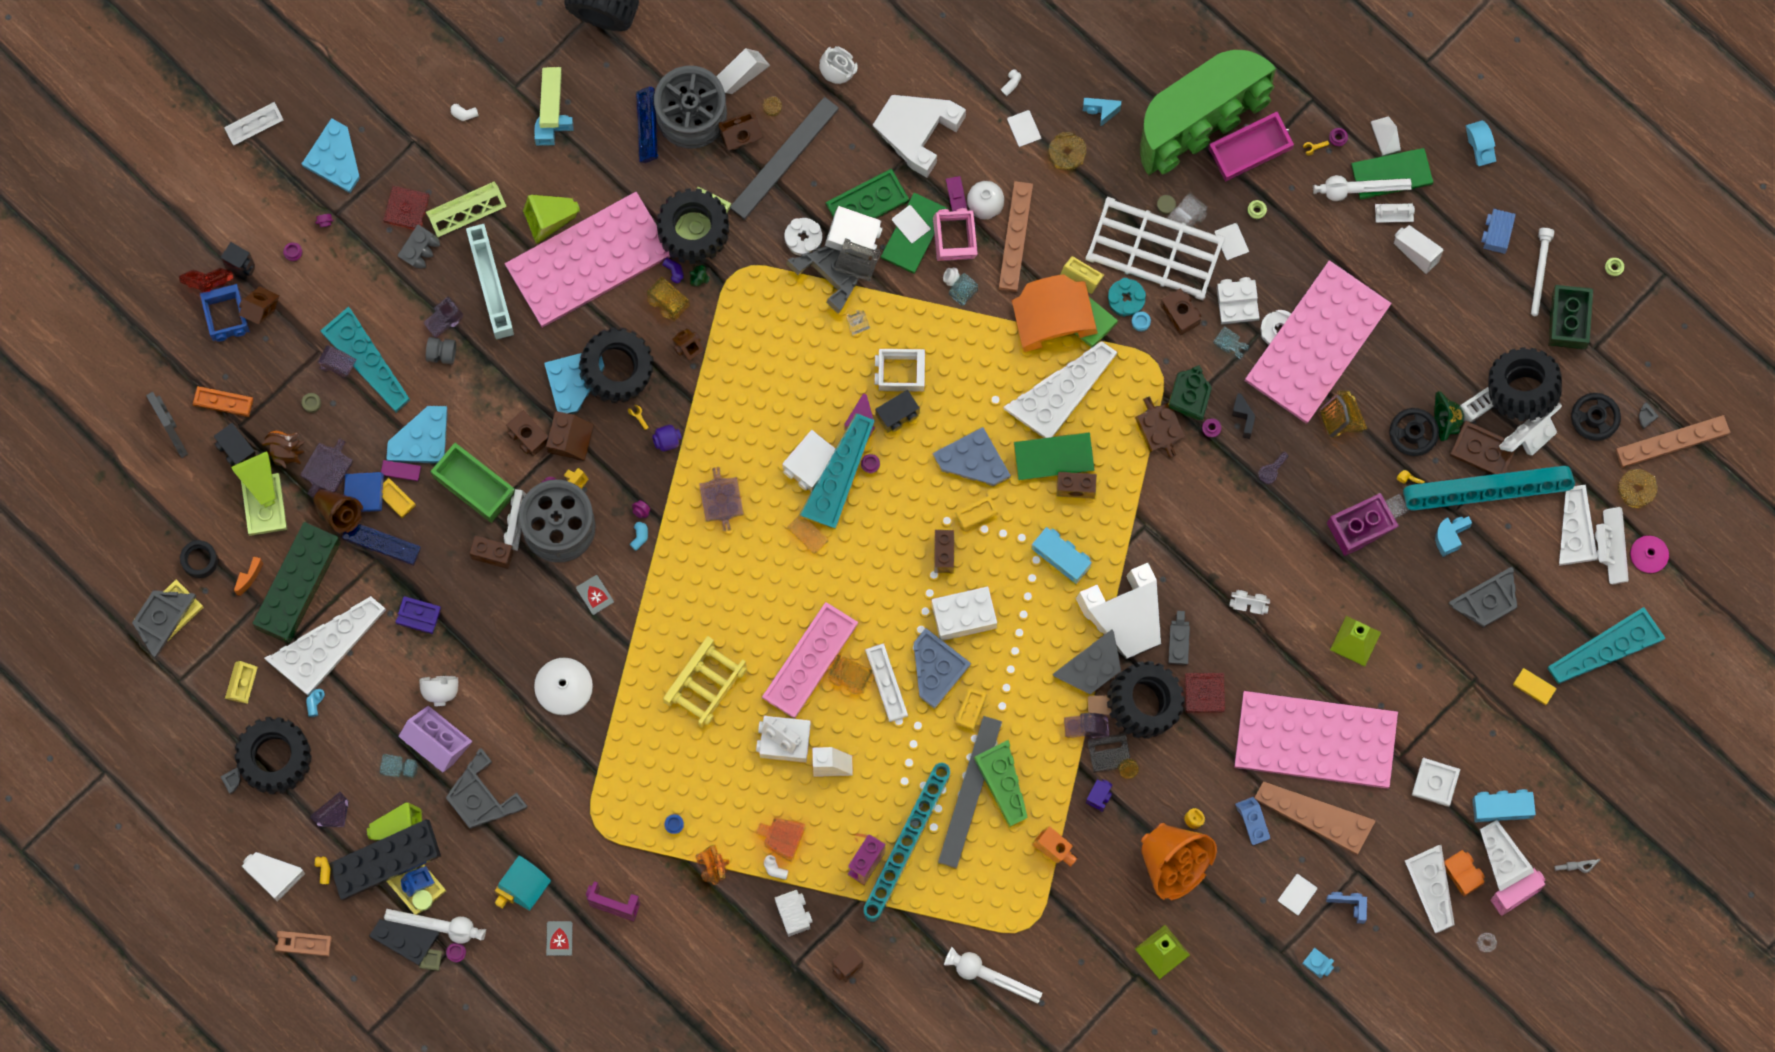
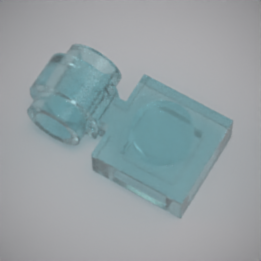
M383 754L379 773L400 777V772L403 771L404 776L414 777L418 771L417 761L406 759L402 764L403 757Z

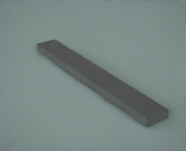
M824 97L730 206V210L745 220L838 112L839 107Z
M983 716L938 864L957 869L984 782L974 757L995 747L1002 721Z

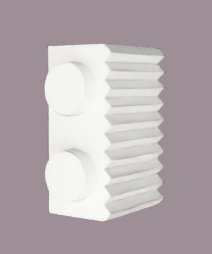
M797 890L775 897V902L788 937L810 929L812 919L809 911H804L803 905L806 903L802 893L798 894Z

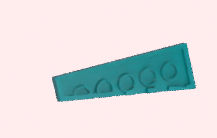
M349 306L320 330L323 336L395 413L410 401V398Z
M860 414L854 415L802 508L800 516L836 529L875 420Z
M1645 607L1548 666L1547 669L1555 681L1560 684L1665 640V636Z

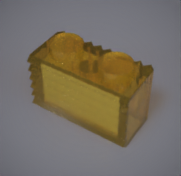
M660 277L646 292L647 301L653 307L658 306L662 310V315L668 320L671 318L675 321L690 306V301L663 277Z
M838 654L828 673V678L836 686L842 684L848 687L847 690L857 695L858 692L863 694L873 675V670Z

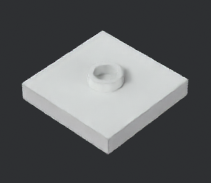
M1422 758L1412 796L1449 807L1460 769Z

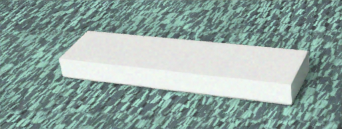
M884 643L865 649L889 722L908 717Z

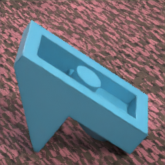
M1084 98L1083 111H1086L1088 114L1101 113L1100 126L1104 125L1121 110V101Z

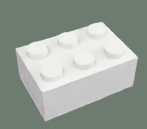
M988 587L932 599L931 605L939 638L942 641L997 629V620Z

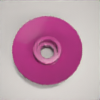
M1643 536L1632 545L1630 557L1638 570L1645 573H1656L1666 566L1669 559V551L1661 539L1655 536ZM1652 550L1654 555H1649L1647 551Z

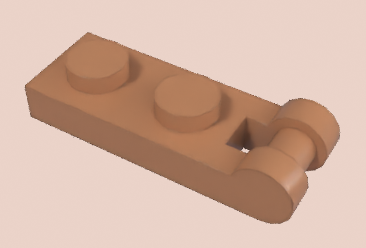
M277 931L278 945H275L276 952L330 957L331 936ZM286 939H291L290 946L285 945Z

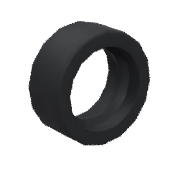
M195 540L186 544L182 549L180 563L184 571L191 577L197 579L205 578L216 570L218 555L213 546L208 542ZM195 549H204L210 555L209 565L202 570L191 568L188 564L189 554Z

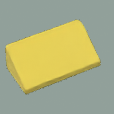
M1073 256L1064 265L1061 274L1075 282L1085 281L1087 291L1090 294L1095 291L1104 277L1102 273Z
M242 661L235 662L225 699L248 704L258 667Z

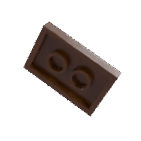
M1465 421L1450 456L1494 475L1506 472L1516 449L1512 452L1501 450L1499 445L1505 438Z

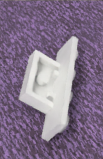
M1561 403L1554 406V410L1551 413L1546 412V416L1542 418L1536 417V420L1533 421L1528 419L1518 426L1517 430L1506 437L1499 445L1500 449L1512 452L1522 444L1528 455L1535 454L1557 433L1550 417L1562 407Z
M1621 507L1606 509L1603 511L1604 524L1596 525L1597 557L1600 563L1608 565L1609 583L1614 585L1628 582L1629 580L1623 511Z

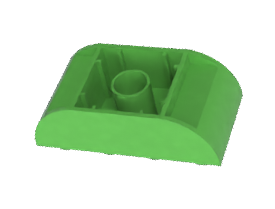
M1246 50L1222 52L1157 94L1147 108L1140 143L1141 162L1148 176L1157 170L1162 175L1170 172L1180 163L1179 155L1188 149L1192 154L1200 152L1210 143L1209 135L1218 129L1223 134H1226L1241 122V119L1238 117L1248 109L1253 114H1256L1268 106L1271 102L1269 98L1270 92L1274 89L1272 83L1276 68L1273 64L1259 54Z

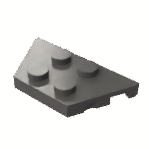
M1513 567L1506 569L1451 600L1448 605L1483 628L1516 610L1517 599L1515 597L1516 589Z
M153 590L133 620L134 627L154 658H157L195 600L196 595L194 593H167Z
M1113 629L1053 673V676L1088 694H1092L1120 673L1121 666Z

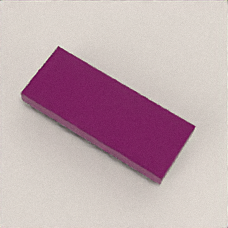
M961 176L947 178L946 184L952 212L957 209L967 208Z
M383 460L381 472L387 477L419 481L421 466Z

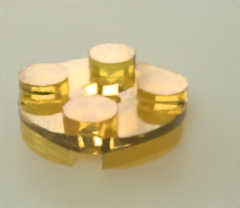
M1072 132L1058 134L1049 146L1050 160L1058 169L1071 170L1083 164L1086 157V144L1084 140ZM1065 147L1073 150L1070 155H1066L1062 151L1065 150Z
M1642 469L1629 470L1619 482V495H1621V498L1628 506L1634 508L1644 507L1650 504L1657 494L1656 478ZM1637 484H1639L1643 488V491L1640 490L1639 493H1636L1635 488H1633V485L1636 486Z

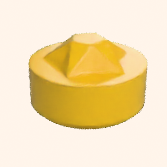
M1196 808L1190 809L1184 817L1186 824L1192 829H1198L1205 822L1204 814Z

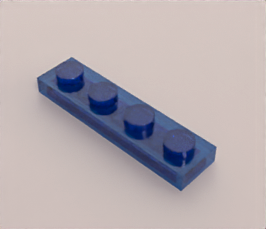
M650 86L636 92L639 162L648 163L658 159L656 111L654 105L655 88Z
M358 524L350 532L345 531L342 536L343 540L413 566L421 550V547L361 524Z

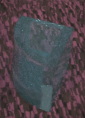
M963 273L950 289L949 295L963 306L978 291V284Z

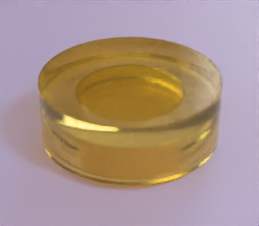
M774 96L765 99L763 103L764 112L769 116L778 115L782 110L780 99Z
M1130 758L1122 760L1118 766L1120 775L1126 779L1135 777L1139 771L1137 762Z

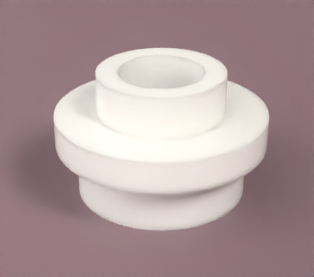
M953 267L945 271L943 281L948 286H953L958 282L960 277L958 269Z

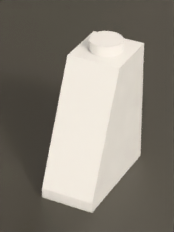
M745 48L716 77L723 85L724 92L733 94L767 69L770 64L758 51Z
M1410 225L1405 229L1402 227L1395 234L1394 244L1425 274L1439 263L1444 250Z
M833 747L813 748L814 777L853 776L852 755Z
M257 852L247 856L242 865L244 870L277 902L305 875L300 867Z

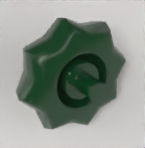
M696 265L695 269L689 273L691 275L689 278L691 286L707 284L710 280L704 265Z

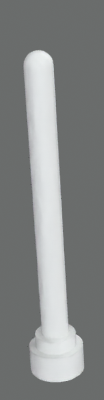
M1550 228L1539 229L1538 237L1541 241L1531 309L1532 316L1539 314L1548 245L1554 238V230Z

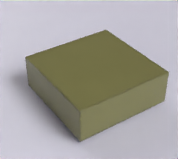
M430 949L419 968L440 971L442 951Z

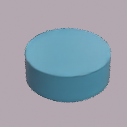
M1137 312L1133 315L1131 323L1135 330L1142 332L1150 327L1151 319L1147 313Z

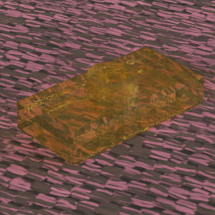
M800 515L787 526L813 554H816L828 542L825 536L805 517Z

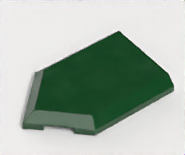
M1200 365L1177 373L1168 403L1171 409L1196 420H1203L1212 390L1209 381H1206L1202 374L1203 370Z

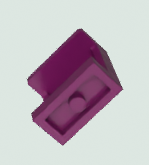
M869 834L848 865L849 869H851L848 876L865 886L885 854V844Z
M594 881L592 886L589 885L586 896L591 907L634 922L641 904L639 896L631 894L626 905L598 895L600 892L598 882Z

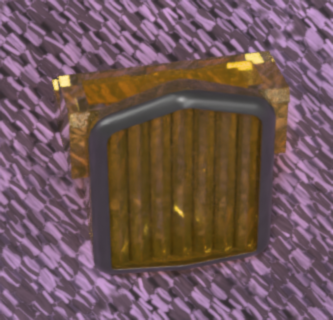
M1338 391L1320 409L1324 427L1331 438H1336L1345 432H1362L1367 429L1355 397L1350 391Z

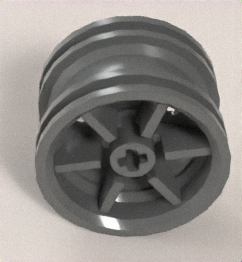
M698 66L678 67L668 72L656 87L654 94L656 120L659 130L669 142L678 147L697 149L709 145L721 135L718 124L727 120L726 97L723 85L712 72ZM686 88L687 92L685 94H682V92H680V89ZM701 89L706 91V93L699 95ZM669 102H674L676 105L670 107L668 104ZM708 106L713 107L712 111L708 112L706 108ZM680 118L683 122L677 123L676 119ZM701 121V124L698 126L694 124Z

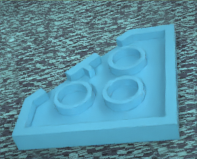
M331 118L302 162V166L351 193L360 176L348 127Z
M581 353L544 363L556 408L559 412L568 414L578 413L583 401L591 391L590 388H585V381L580 378L579 362L581 360ZM600 356L599 359V368L601 372L605 368L602 356Z
M427 406L393 436L387 445V461L438 463L445 455L447 406Z

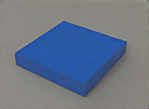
M382 472L345 474L344 495L359 500L363 506L361 512L382 511L384 474Z

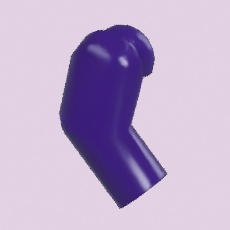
M667 257L663 262V266L672 271L673 276L671 280L678 284L684 277L682 266Z

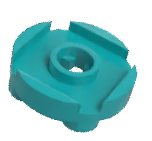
M1122 278L1109 289V306L1119 316H1133L1135 313L1140 312L1145 305L1146 293L1143 287L1135 280ZM1123 294H1125V295L1129 294V295H1130V298H1131L1132 300H1131V301L1126 300V301L1124 302L1122 295H1123Z

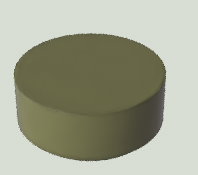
M1170 195L1161 196L1157 201L1158 211L1164 215L1174 212L1176 207L1175 199Z
M315 393L306 394L302 398L303 409L308 413L317 412L321 407L319 396Z

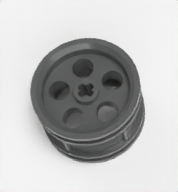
M565 480L542 482L526 494L520 506L519 521L524 539L530 550L541 559L555 563L574 560L589 548L594 539L596 525L590 500L581 488ZM567 499L575 502L574 507L571 509H564L561 504ZM548 500L552 501V506L547 510L539 507ZM555 516H559L558 522L554 521ZM571 519H578L582 522V526L578 530H572L569 528L568 522ZM536 520H544L545 527L542 530L536 531L532 528ZM560 531L564 535L560 543H553L550 540L553 532Z

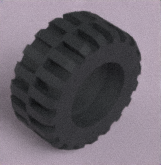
M565 0L564 4L570 14L586 23L601 27L602 29L622 32L631 27L639 6V0Z
M687 188L684 193H681L679 190L675 192V197L669 196L666 199V204L661 205L660 213L657 215L658 238L660 243H662V248L665 252H669V256L672 258L678 257L679 262L685 263V260H689L690 264H695L697 260L704 263L707 257H710V259L716 257V252H721L724 248L723 244L727 243L729 233L728 214L726 213L725 206L721 205L720 199L717 196L713 198L712 193L709 191L702 193V189L696 188V191H691V188ZM687 213H700L710 220L711 228L704 237L689 240L677 234L675 224L681 216Z
M616 327L610 328L608 331L604 329L597 335H594L586 344L580 356V378L585 381V388H590L591 394L594 397L598 395L601 397L600 400L605 402L606 400H611V403H617L618 401L623 403L630 398L633 399L638 396L648 384L654 367L652 364L654 359L650 355V347L644 344L645 340L642 337L639 339L636 336V332L632 331L629 333L626 328L622 327L620 330H616ZM610 349L621 350L631 358L634 370L627 380L613 381L603 375L599 368V359L605 351Z
M1520 347V350L1512 349L1509 350L1508 354L1503 353L1500 355V360L1497 358L1489 370L1488 386L1490 401H1492L1495 409H1499V413L1504 416L1508 415V418L1513 420L1517 418L1519 421H1525V419L1533 421L1536 420V417L1542 418L1546 416V412L1551 413L1554 410V406L1558 405L1562 394V375L1558 363L1555 362L1552 356L1549 355L1547 357L1546 352L1542 350L1538 352L1536 348L1526 349V347ZM1523 377L1533 378L1541 383L1539 387L1530 391H1519L1509 386L1515 379Z
M1141 661L1120 672L1111 682V689L1107 692V698H1110L1107 702V707L1111 708L1112 712L1109 714L1111 718L1116 719L1117 722L1115 724L1118 728L1121 726L1124 728L1123 732L1126 734L1133 733L1132 736L1136 738L1142 736L1144 739H1148L1162 734L1178 722L1179 716L1184 710L1181 706L1185 703V697L1181 695L1184 690L1182 686L1179 687V679L1177 676L1174 678L1171 675L1173 672L1169 668L1165 670L1163 669L1164 665L1160 663L1154 665L1153 661L1145 663ZM1136 684L1146 685L1155 692L1159 701V710L1156 716L1146 715L1136 707L1133 701V688Z
M265 717L264 721L258 719L252 727L249 724L245 728L246 732L244 734L241 733L238 737L240 741L236 743V754H234L236 766L244 780L259 792L264 793L266 791L269 794H275L277 791L285 793L286 789L297 787L296 783L298 781L302 782L305 779L304 774L309 772V763L312 760L311 748L302 730L295 726L293 722L289 720L284 721L281 717L276 719ZM268 740H284L291 749V758L287 765L275 772L261 770L255 761L258 748Z

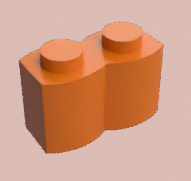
M1461 850L1444 861L1446 873L1454 882L1459 892L1465 897L1485 883L1483 880L1485 876L1479 868L1476 869L1473 866L1474 860L1468 852L1465 853Z

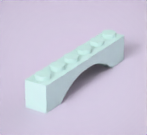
M481 224L466 228L495 338L500 339L512 336L514 332L485 225Z

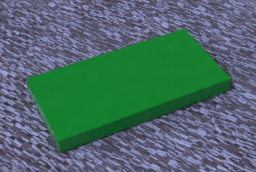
M1424 148L1351 163L1355 182L1411 179V189L1433 185ZM1404 190L1358 193L1360 200Z
M891 168L825 203L833 218L838 206L877 219L908 203L909 198Z
M913 193L907 207L911 205L930 227V230L911 243L896 226L881 255V259L915 274L935 236L933 216L938 210L948 208Z
M1090 432L1014 442L1018 480L1058 475V472L1078 473L1094 471Z

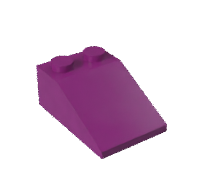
M1381 493L1330 516L1327 521V525L1344 556L1365 547L1399 527Z

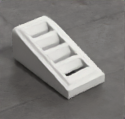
M1488 387L1460 405L1464 413V422L1472 423L1494 407L1489 398ZM1482 396H1485L1490 402V404H1488Z

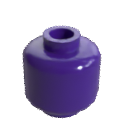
M673 425L657 428L654 435H652L656 449H660L662 452L677 448L679 440H682L679 429H675Z

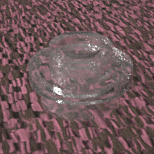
M1483 933L1477 939V946L1483 952H1492L1497 946V940L1493 934ZM1489 940L1490 946H1485L1483 941Z

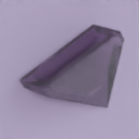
M339 792L310 817L319 827H344L349 801Z

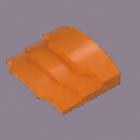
M1064 274L1043 278L1026 284L1021 295L1012 300L1024 352L1043 348L1042 341L1077 332L1079 338L1098 334L1085 281L1075 282Z

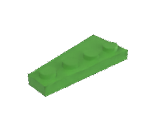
M1009 740L975 756L974 760L1008 826L1011 827L1028 818L1018 784V776L1015 772Z

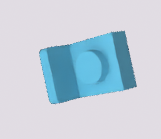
M1316 948L1312 950L1302 963L1320 979L1323 975L1328 976L1334 969L1332 966L1334 960L1327 958Z

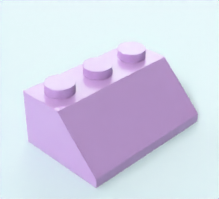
M429 706L410 718L399 735L406 744L410 745L442 772L454 765L472 743V740Z

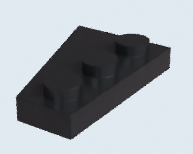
M379 919L369 936L420 966L424 957L427 956L428 951L439 937L440 932Z

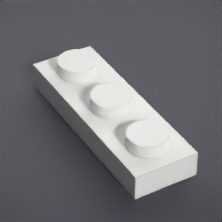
M275 102L224 127L234 146L283 121V118Z
M515 489V493L511 497L512 509L511 514L507 518L508 530L504 534V543L512 545L513 550L518 551L522 530L519 521V510L526 493L523 490Z

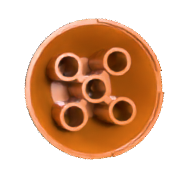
M1165 823L1159 824L1150 834H1145L1141 840L1143 843L1141 852L1154 890L1163 900L1165 898L1175 900L1191 892L1206 877L1204 872L1209 864L1213 865L1216 858L1217 846L1210 836L1168 826Z

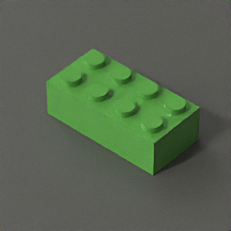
M457 443L451 446L430 471L435 480L490 523L496 519L515 493L511 485Z

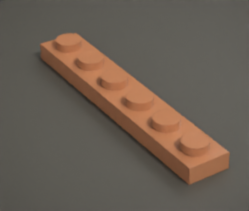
M1014 181L999 290L1018 291L1033 184Z
M1724 415L1617 448L1615 451L1621 467L1624 468L1729 435L1731 432Z

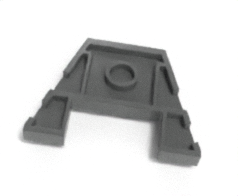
M827 246L817 249L816 252L810 254H802L801 257L795 259L794 257L790 258L786 263L797 275L812 265L838 291L830 296L826 303L838 314L841 312L865 269L852 255Z
M153 392L149 393L146 396L181 458L187 456L188 453L174 430L177 426L160 395L156 397Z
M482 748L477 751L472 762L469 763L463 775L458 779L446 797L447 801L470 829L528 808L517 793L500 805L478 778L477 774L492 763Z

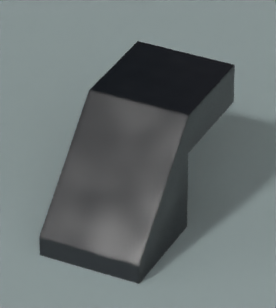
M1237 393L1232 416L1246 419L1243 438L1250 439L1255 414L1242 394Z

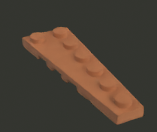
M1264 781L1254 798L1262 805L1355 855H1358L1375 823L1373 819Z

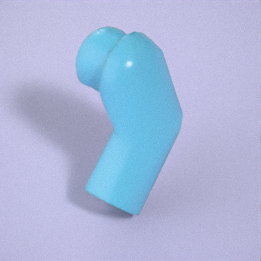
M642 522L635 524L634 529H636L637 537L629 544L635 551L648 540V527Z
M322 689L314 690L307 697L308 717L318 716L317 705L325 696Z

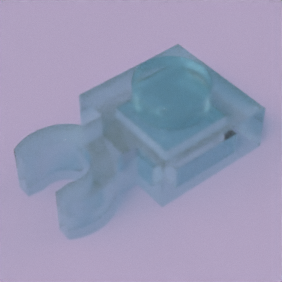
M1225 326L1213 342L1228 354L1231 350L1235 351V355L1241 359L1243 354L1239 352V349L1244 348L1246 351L1249 349L1246 343L1238 342L1240 336Z

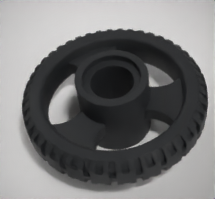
M1589 393L1576 401L1572 408L1571 420L1574 429L1580 436L1591 441H1602L1608 439L1617 431L1621 422V413L1617 403L1609 396L1602 393ZM1597 400V405L1592 406L1587 413L1579 410L1585 402ZM1607 407H1610L1614 414L1612 426L1604 422L1607 417L1605 410ZM1591 414H1598L1600 420L1593 419ZM1585 421L1590 428H1598L1599 434L1586 431L1580 423Z
M1420 408L1405 409L1399 412L1390 424V440L1399 452L1408 456H1422L1430 452L1436 445L1439 437V427L1435 418L1429 412ZM1414 415L1415 420L1410 421L1406 428L1402 429L1397 426L1404 417ZM1427 421L1432 429L1430 441L1423 437L1425 432L1423 423ZM1416 429L1419 434L1412 435L1409 430ZM1404 437L1410 444L1417 443L1418 449L1405 447L1400 443L1399 439Z

